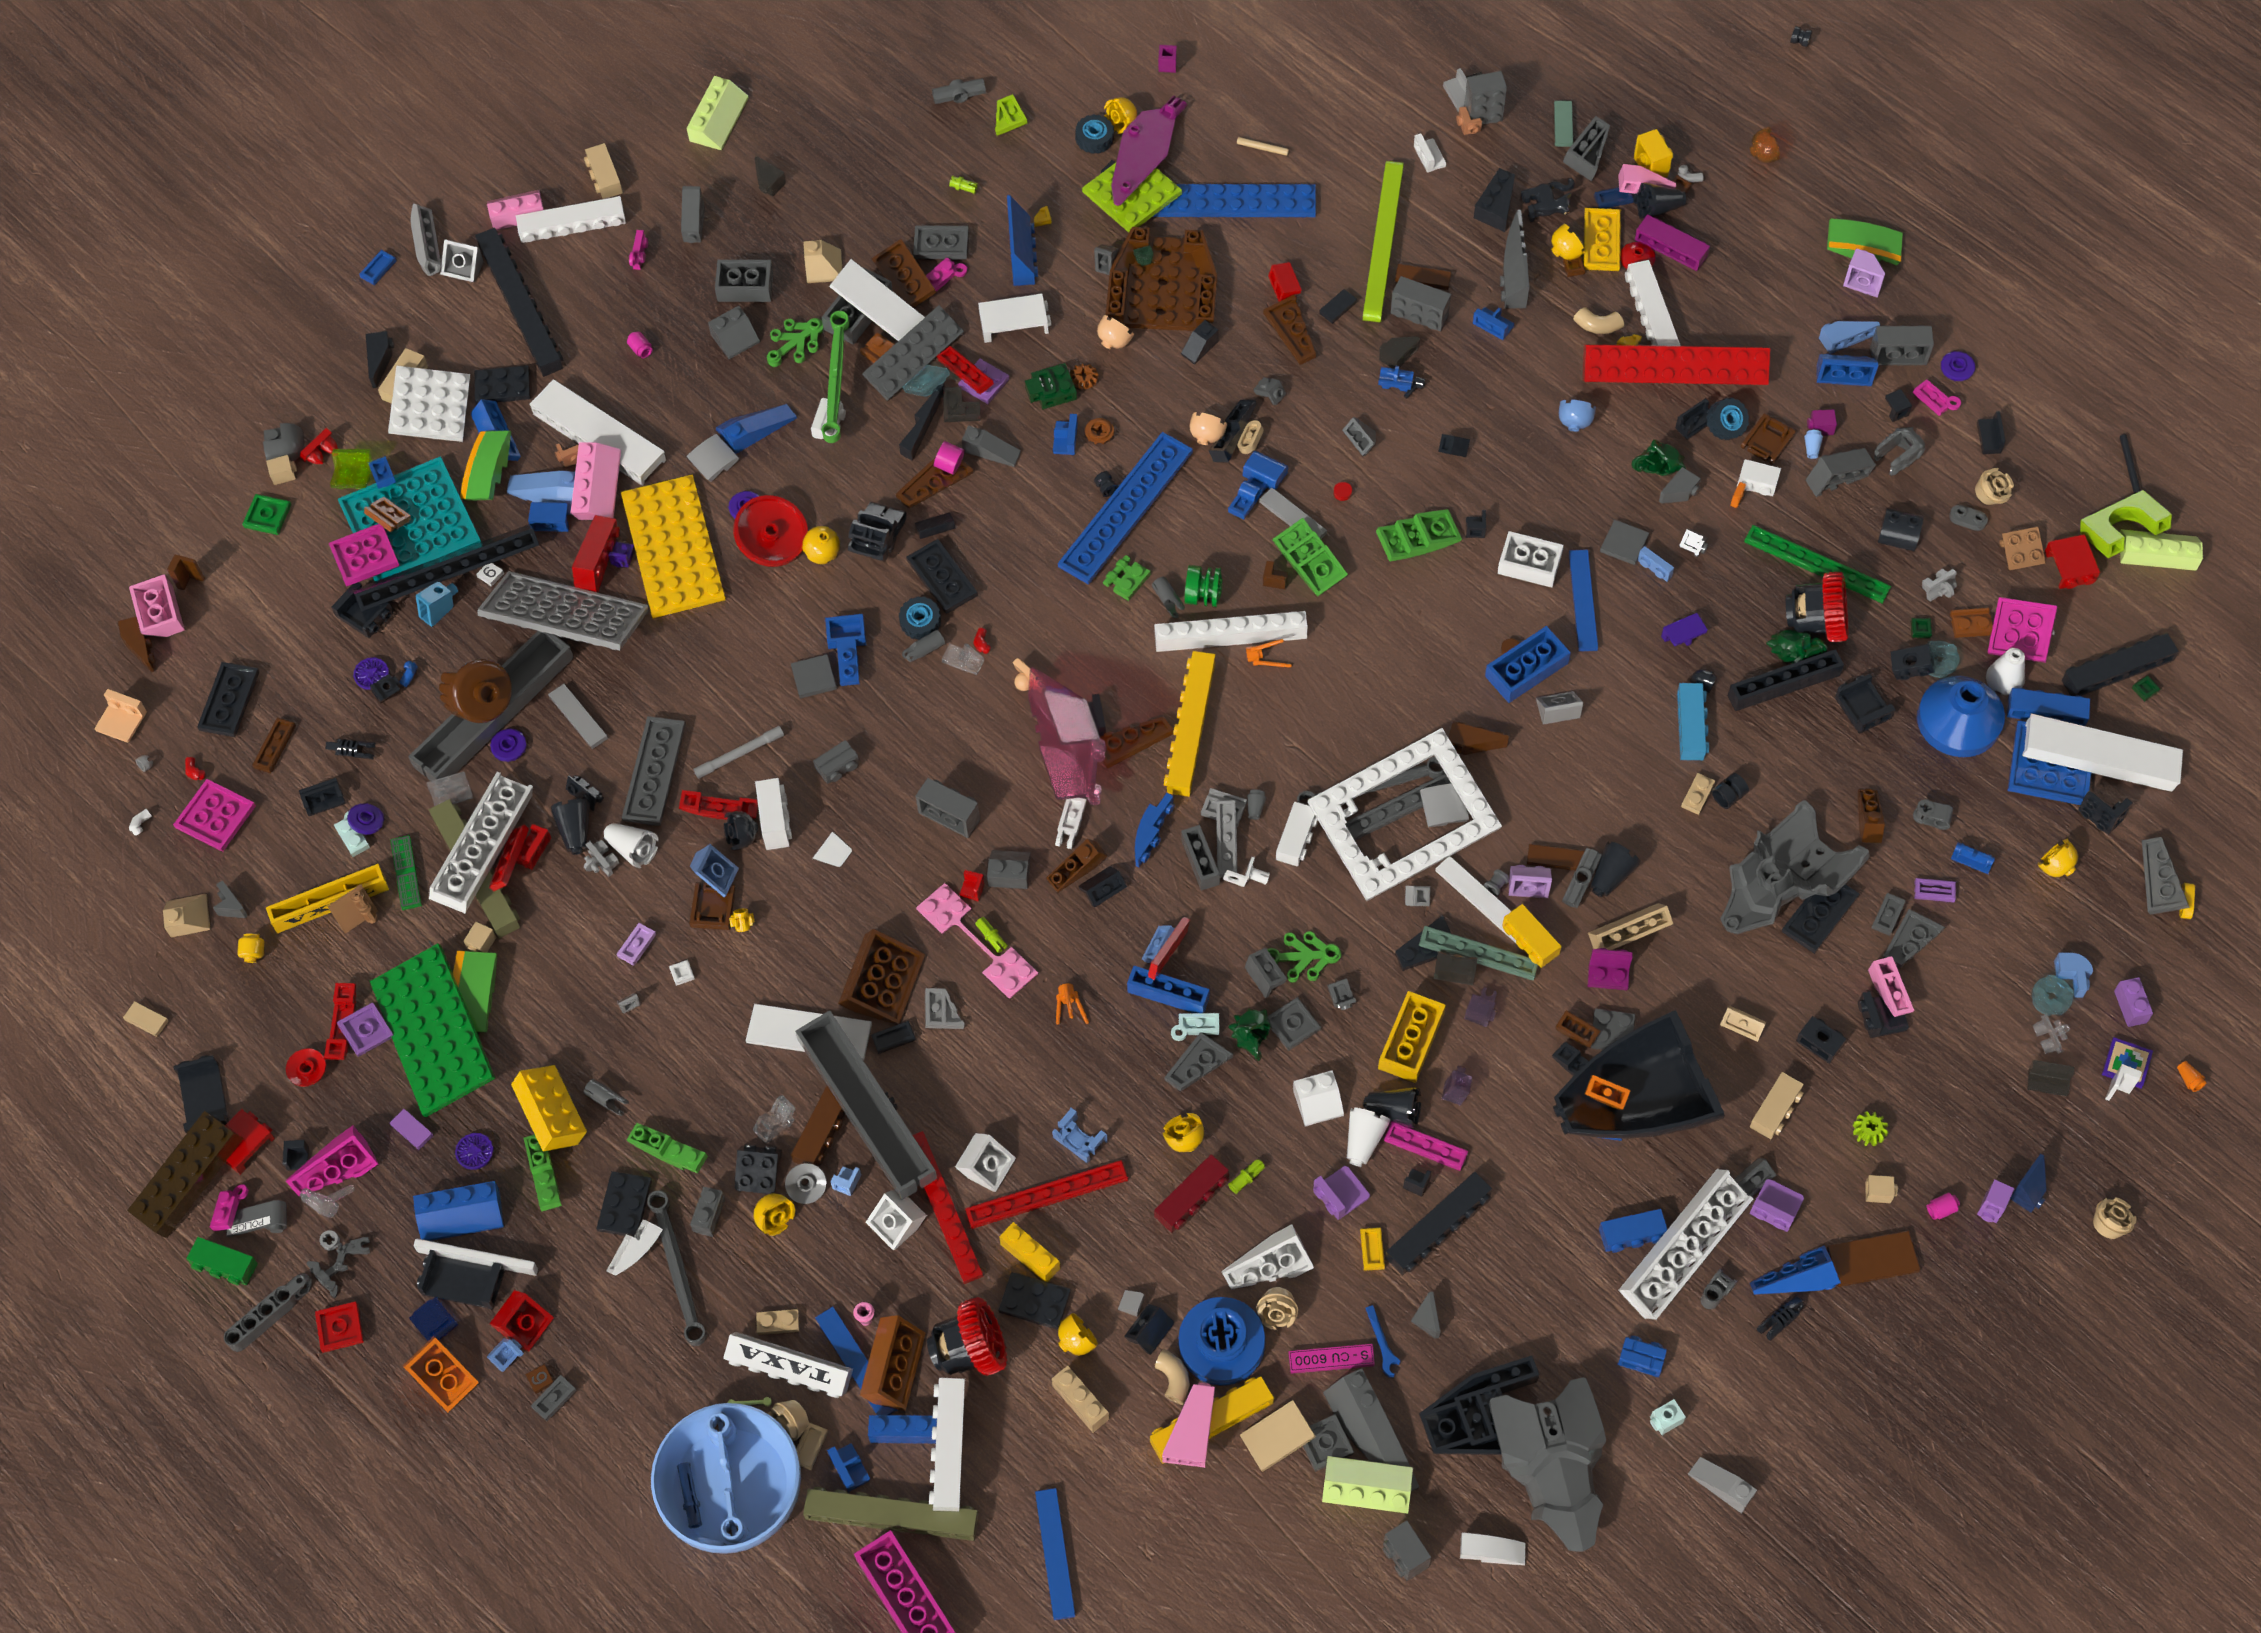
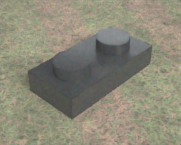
M1887 893L1871 928L1890 936L1906 900Z
M560 1375L531 1407L547 1422L577 1390Z

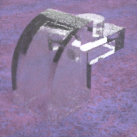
M783 1095L777 1097L771 1111L759 1116L753 1131L765 1143L778 1138L794 1122L795 1119L792 1115L796 1108Z

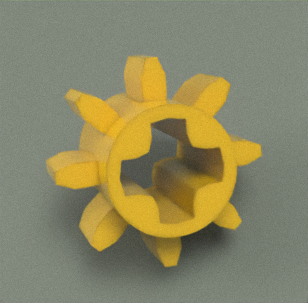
M746 908L734 910V915H731V918H729L730 927H735L737 932L750 930V925H753L755 922L753 913H748Z

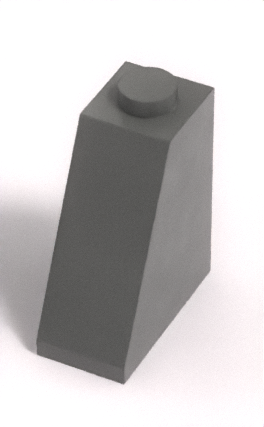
M700 186L682 187L681 233L683 242L695 243L702 240L705 206Z

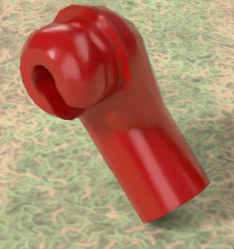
M978 628L973 644L979 652L987 654L991 649V646L984 640L987 631L984 628Z
M185 758V773L187 777L196 781L198 779L203 780L205 771L195 767V758Z

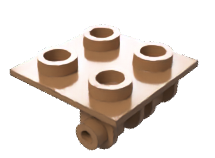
M2039 527L2002 533L2003 539L2000 540V546L2005 548L2009 570L2045 564Z
M361 884L328 906L345 934L365 920L371 924L377 921L376 913L378 910Z

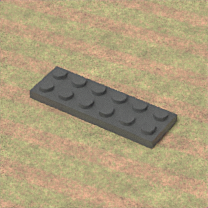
M938 305L862 375L888 401L964 331Z
M647 716L622 814L623 821L661 826L686 726L685 721Z

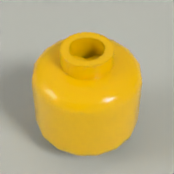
M244 934V937L238 940V956L243 958L246 963H256L257 959L264 956V940L260 938L259 934Z

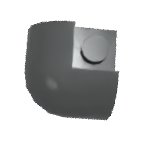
M280 423V428L264 430L263 446L266 460L285 455L289 456L290 461L298 459L300 452L305 448L303 430L299 426L290 423Z

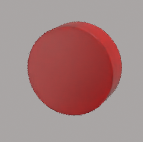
M1346 482L1337 483L1334 486V497L1339 501L1350 499L1352 496L1351 485Z

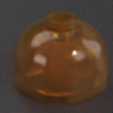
M1769 126L1757 131L1753 135L1752 146L1749 147L1752 156H1756L1763 163H1772L1781 159L1775 137L1770 135L1772 131Z

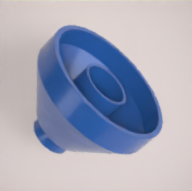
M1965 676L1946 677L1933 683L1925 691L1917 710L1918 727L1925 740L1938 751L1955 757H1972L1990 749L1996 743L2005 722L2004 707L1998 695L1985 683Z

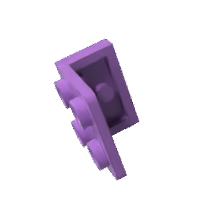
M1347 1166L1342 1167L1325 1180L1321 1176L1314 1180L1313 1191L1315 1195L1322 1199L1329 1213L1334 1215L1337 1220L1369 1199V1193Z
M1767 1179L1749 1214L1788 1232L1804 1197L1773 1180Z

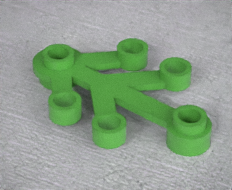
M813 318L807 323L794 322L793 319H786L784 321L785 330H803L801 333H781L778 329L772 330L770 332L772 341H790L777 351L772 350L768 353V364L772 367L779 366L782 363L781 357L796 345L797 350L794 353V360L797 363L804 362L805 338L811 335V340L807 344L808 350L811 353L817 352L819 349L818 335L824 330L822 320Z
M1308 931L1304 934V943L1307 945L1313 944L1320 951H1312L1296 939L1293 933L1285 934L1284 943L1287 946H1293L1300 952L1279 953L1274 948L1267 950L1275 958L1276 964L1282 961L1301 960L1287 973V979L1290 982H1297L1299 974L1313 959H1320L1314 968H1309L1307 971V978L1310 981H1316L1319 978V973L1328 963L1333 964L1339 961L1341 958L1339 947L1334 944H1324L1315 937L1313 932ZM1311 936L1313 939L1307 940L1306 937ZM1291 937L1293 941L1289 942L1286 939ZM1328 953H1333L1334 956H1333V957H1329L1327 954H1328ZM1315 972L1317 975L1310 976V973ZM1294 973L1297 976L1295 978L1290 977V974Z

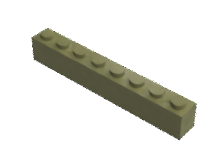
M450 799L428 810L451 851L467 822L465 819H460L459 815L462 813L458 805H453ZM491 868L478 890L476 898L500 939L520 928L517 922L520 920V917L515 909H510L509 905L512 903L508 895H503L500 891L503 887L494 892L489 888L492 875L494 874V870Z
M814 1487V1489L807 1490L803 1512L805 1520L975 1541L978 1512L971 1506H961L959 1511H933V1505L925 1500H920L919 1503L911 1502L907 1498L892 1500L885 1495H877V1498L868 1497V1494L857 1492L856 1495L847 1494V1491L844 1490L829 1492L822 1487Z

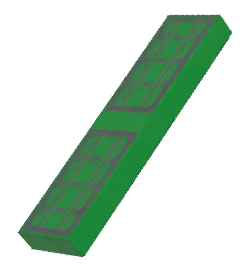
M408 835L390 839L402 910L421 907L422 903L411 837Z

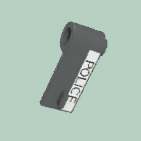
M276 1200L237 1210L232 1228L226 1229V1237L229 1238L262 1228L270 1230L271 1233L283 1232L287 1228V1203Z

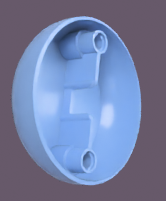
M736 1403L715 1404L704 1407L678 1422L660 1444L654 1458L651 1473V1490L654 1503L660 1517L671 1532L692 1547L706 1552L722 1554L737 1553L751 1549L773 1536L791 1515L798 1499L801 1483L798 1453L787 1431L778 1421L762 1410ZM717 1424H718V1427H719V1432H718L717 1430H715V1427L717 1426ZM684 1462L691 1464L696 1497L700 1502L699 1513L702 1525L698 1528L688 1527L687 1514L683 1510L684 1499L677 1466ZM731 1529H732V1536H731L730 1534H728L729 1530H731Z

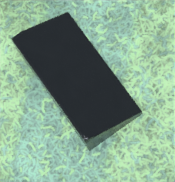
M950 512L915 523L920 539L956 529Z

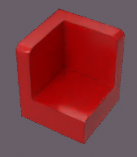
M965 870L960 897L979 901L985 885L983 874Z

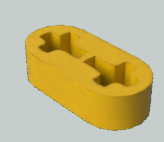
M2183 883L2182 888L2190 908L2179 910V917L2191 919L2194 912L2195 885Z

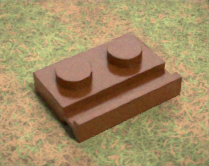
M876 333L865 344V347L860 349V353L875 363L895 344Z
M386 497L373 502L370 507H364V513L389 532L410 522L411 515Z
M1989 608L1951 610L1950 617L1952 618L1951 623L1955 638L1991 635L1993 624L1991 615H1989Z

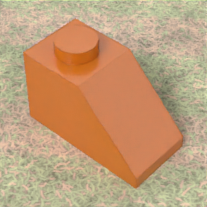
M1592 1075L1585 1094L1601 1103L1623 1110L1630 1090Z

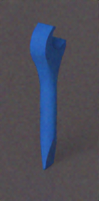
M1373 1305L1366 1307V1312L1381 1349L1383 1373L1390 1378H1394L1395 1374L1389 1368L1393 1364L1400 1365V1360L1392 1353L1387 1344Z

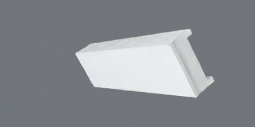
M554 379L530 403L533 415L576 443H600L620 449L619 471L642 486L645 484L646 478L661 462L664 463L666 461L665 452Z
M2031 714L2025 723L2027 728L2025 749L2022 754L2024 757L2171 792L2180 784L2182 749Z
M500 772L495 774L430 886L429 899L460 912H467L532 797V785L527 787L501 776Z
M1716 1169L1619 1289L1620 1293L1644 1319L1656 1320L1753 1200L1729 1175L1730 1172L1728 1170Z

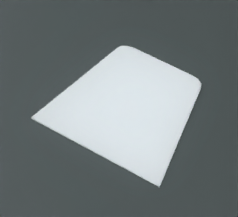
M832 832L813 859L840 867L848 858L852 849Z

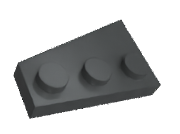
M1908 909L1882 959L1892 956L1896 967L1901 968L1944 931L1945 927Z
M1200 1032L1164 1077L1165 1081L1179 1091H1182L1233 1058V1054Z

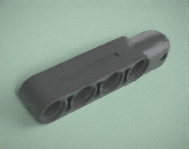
M300 1273L286 1285L276 1288L225 1332V1343L235 1352L244 1350L296 1305L297 1301L309 1292L312 1286V1278L306 1273ZM289 1294V1298L287 1300L281 1301L284 1295ZM273 1308L270 1314L265 1315L268 1309ZM256 1322L254 1328L248 1329L251 1323ZM240 1336L236 1343H232L235 1337Z

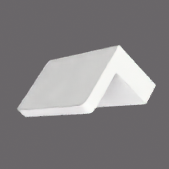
M1422 134L1415 135L1414 148L1427 173L1446 167V162L1435 140L1432 138L1425 141Z
M2122 1064L2111 1081L2105 1100L2109 1101L2117 1089L2130 1094L2139 1081L2142 1072Z

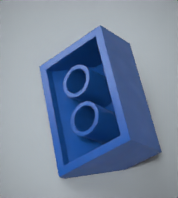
M1819 354L1817 361V383L1872 386L1878 362L1875 358L1867 356Z

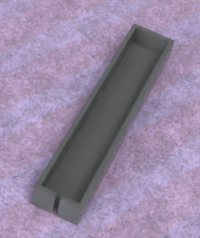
M537 631L502 665L512 683L511 700L506 710L498 718L487 723H473L451 714L408 756L412 766L441 788L574 658L570 647L554 634Z
M829 1010L797 1029L795 1032L799 1043L901 1200L918 1191L917 1186L923 1188L936 1180V1171L832 1012Z

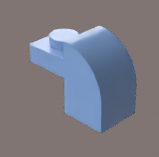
M2058 953L2054 960L2056 979H2072L2074 997L2083 998L2090 987L2089 978L2093 973L2092 965L2080 954Z

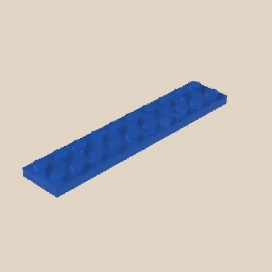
M1176 184L1182 189V195L1153 217H1315V184Z
M1162 432L1058 562V567L1089 585L1193 453V449Z

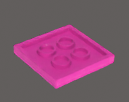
M380 524L329 543L346 587L400 566L384 527Z
M1999 597L1988 654L2002 656L2007 650L2017 648L2024 653L2025 660L2046 663L2058 607Z
M206 779L173 825L176 829L223 852L256 805L254 802Z

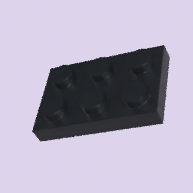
M529 365L474 370L476 405L481 399L496 401L497 403L530 399Z
M611 1171L596 1228L597 1231L623 1236L627 1234L634 1237L642 1222L652 1179L650 1177Z
M1011 1272L998 1311L1005 1315L1058 1330L1071 1289Z

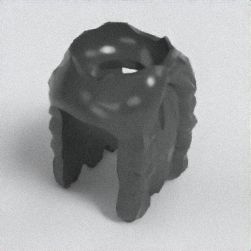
M1913 427L1896 428L1893 433L1889 434L1888 437L1878 444L1875 449L1874 459L1877 462L1895 446L1903 448L1905 452L1892 461L1890 465L1891 471L1889 475L1893 476L1909 467L1910 464L1922 456L1926 449L1925 442L1920 435L1914 432Z

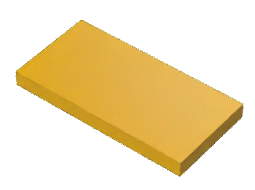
M1585 208V270H1620L1621 209Z

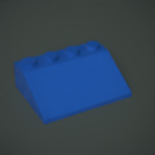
M1007 195L1014 286L1034 285V277H1038L1037 266L1033 264L1037 262L1036 252L1032 250V248H1036L1035 237L1031 236V234H1035L1034 223L1030 222V215L1011 195Z

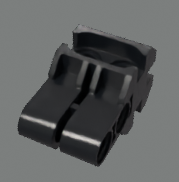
M870 502L865 511H859L858 520L854 519L851 524L849 538H852L848 545V551L886 562L888 552L891 553L894 549L897 535L905 524L907 512L892 507L888 509L885 505Z

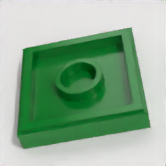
M255 494L242 525L247 529L279 535L291 507V502Z

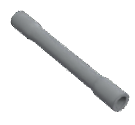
M777 726L693 770L697 778L700 779L712 773L715 769L783 737V731L780 726Z

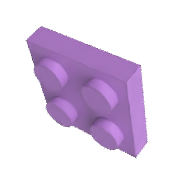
M979 359L974 365L990 377L994 385L981 395L963 380L958 385L962 390L989 404L1008 382L1009 375Z
M374 1003L337 1022L357 1057L390 1040L393 1036Z

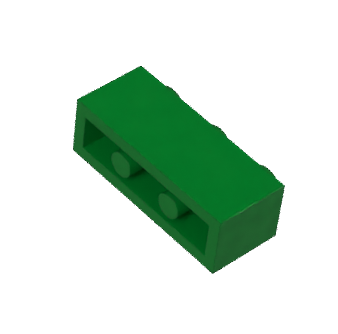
M197 1237L186 1258L191 1264L192 1269L198 1272L208 1271L211 1276L218 1279L221 1277L227 1278L228 1282L237 1286L240 1283L247 1286L258 1265L254 1257L200 1237Z

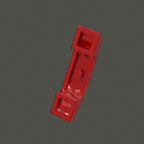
M682 790L679 809L704 817L724 820L728 819V817L724 818L726 812L743 811L748 813L753 819H756L758 800L741 797L739 801L702 796L701 792Z
M335 983L333 1003L335 1005L330 1037L326 1041L325 1059L345 1060L350 1044L337 1025V1022L355 1012V983Z

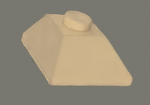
M822 240L804 241L807 283L834 281L842 271L841 249Z
M207 894L166 902L163 909L164 928L170 937L210 930Z

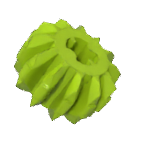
M1868 1111L1863 1116L1858 1115L1857 1121L1853 1123L1855 1128L1853 1135H1858L1857 1142L1863 1140L1865 1141V1146L1870 1142L1873 1147L1877 1145V1142L1882 1143L1884 1137L1888 1134L1886 1130L1888 1123L1882 1122L1883 1116L1876 1117V1112H1873L1872 1116H1870Z

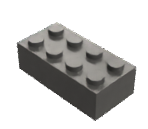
M862 267L893 292L890 280ZM839 295L822 316L823 328L825 331L834 334L830 317L836 311L845 312L848 315L849 327L844 331V340L854 345L872 320ZM838 318L834 321V324L841 325L846 320Z

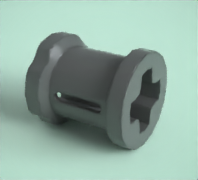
M1496 869L1490 881L1484 884V887L1495 896L1499 895L1502 886L1509 882L1508 875L1499 869Z

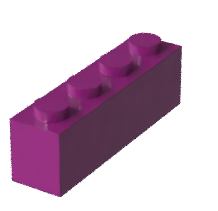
M1647 215L1636 230V241L1647 244L1652 249L1695 271H1698L1708 257L1709 245L1675 229L1671 225L1659 221L1655 217Z

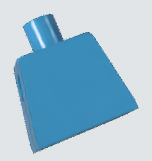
M436 582L416 595L419 618L433 627L453 608L452 596L458 592L457 587L453 583L445 587L442 583Z

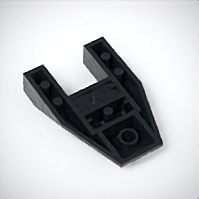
M1531 1355L1472 1374L1420 1412L1419 1416L1433 1454L1501 1455L1489 1401L1492 1398L1503 1396L1502 1393L1538 1382L1540 1374L1533 1356ZM1549 1430V1433L1552 1436H1555L1557 1434L1556 1430Z

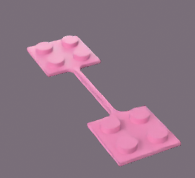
M945 883L916 907L941 934L945 933L953 925H958L993 959V963L982 973L1009 999L1038 975V972L1012 947L1001 956H995L961 923V918L971 908Z

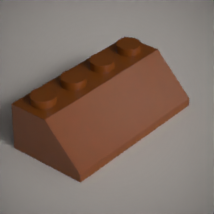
M899 1315L880 1318L860 1396L873 1404L905 1411L926 1333Z

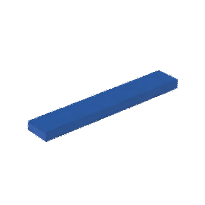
M1569 550L1578 652L1597 651L1598 642L1588 550Z
M831 1307L815 1317L844 1365L853 1369L851 1376L861 1390L868 1360L834 1307ZM868 1401L876 1415H892L898 1411V1409L876 1405Z
M1056 1488L1036 1491L1035 1495L1054 1620L1075 1617L1057 1491Z

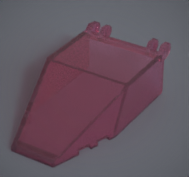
M1030 667L1028 699L1032 717L1037 718L1038 725H1035L1036 733L1040 732L1041 737L1038 745L1055 798L1063 800L1087 797L1090 804H1100L1102 789L1100 785L1096 784L1097 762L1104 761L1106 745L1105 741L1099 738L1086 699L1038 669Z

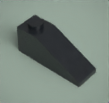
M387 331L365 334L369 380L373 388H377L392 357L394 341L392 337H389Z

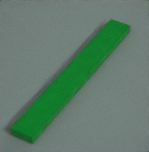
M1752 525L1744 541L1749 545L1821 577L1829 572H1842L1846 588L1882 604L1891 588L1888 584L1755 525Z

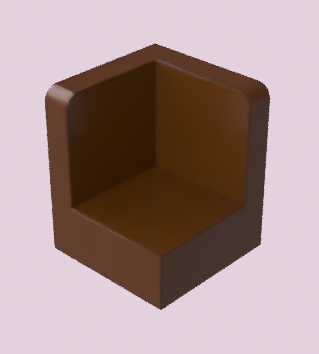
M1266 561L1263 586L1285 590L1288 572L1274 570V562Z

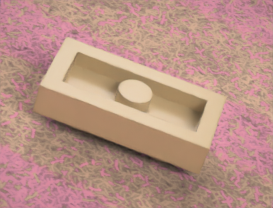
M1697 773L1681 807L1699 815L1715 784V780Z
M1728 1006L1720 1025L1758 1042L1766 1022L1732 1006Z
M798 1309L756 1313L758 1335L800 1332Z

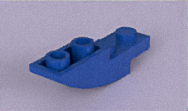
M1169 793L1165 794L1157 807L1149 804L1140 821L1135 839V863L1138 868L1142 863L1147 862L1152 848H1156L1160 843L1159 829L1164 823L1165 816L1167 814L1170 815L1175 807L1173 795Z

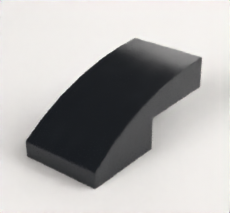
M1564 1042L1552 1055L1573 1076L1589 1062L1581 1056L1579 1050L1567 1042Z

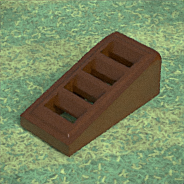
M1567 1010L1556 1025L1557 1031L1588 1048H1591L1601 1032ZM1570 1020L1572 1021V1023L1567 1029L1565 1028V1025ZM1575 1024H1578L1579 1026L1576 1031L1572 1032L1571 1030ZM1583 1027L1586 1028L1582 1036H1578ZM1589 1031L1593 1032L1588 1041L1585 1040Z

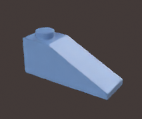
M1861 321L1828 323L1822 327L1819 339L1828 353L1832 354L1873 337L1876 326H1880V323Z

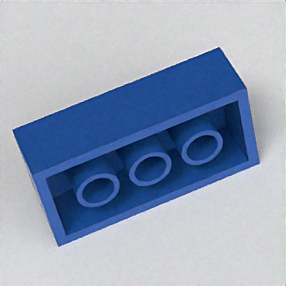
M1545 626L1486 666L1485 677L1504 699L1510 703L1569 663L1571 652Z

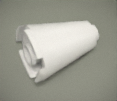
M2011 648L2007 650L1988 668L1986 681L1994 692L1998 691L2001 695L2006 696L2010 694L2012 688L2023 687L2025 683V655L2020 649Z
M616 823L608 825L604 830V839L632 866L642 868L640 866L649 864L657 852L658 847L655 844L656 840L658 841V837L652 831Z
M1351 1108L1347 1159L1350 1160V1164L1359 1167L1362 1164H1367L1390 1123L1389 1118L1383 1115L1378 1118L1375 1112L1361 1108Z

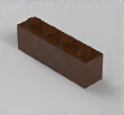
M826 1086L791 1154L794 1163H810L821 1166L825 1158L824 1153L826 1149L830 1148L834 1141L833 1135L835 1131H839L842 1126V1118L845 1112L828 1086Z

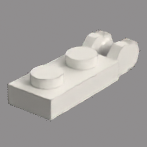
M1067 795L1058 826L1055 846L1060 847L1063 841V834L1070 835L1067 841V848H1073L1075 836L1077 837L1085 810L1086 799Z

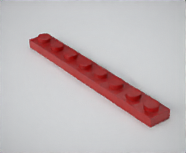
M923 1131L916 1133L912 1136L932 1164L937 1179L926 1185L924 1189L964 1284L983 1277L982 1271Z

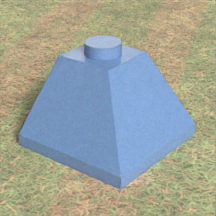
M711 844L696 852L690 864L694 873L723 897L727 895L739 869Z

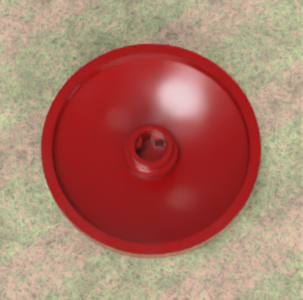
M772 495L758 496L746 502L738 511L733 525L734 539L740 551L751 561L769 567L783 566L794 561L803 551V539L808 532L807 523L801 511L790 501Z

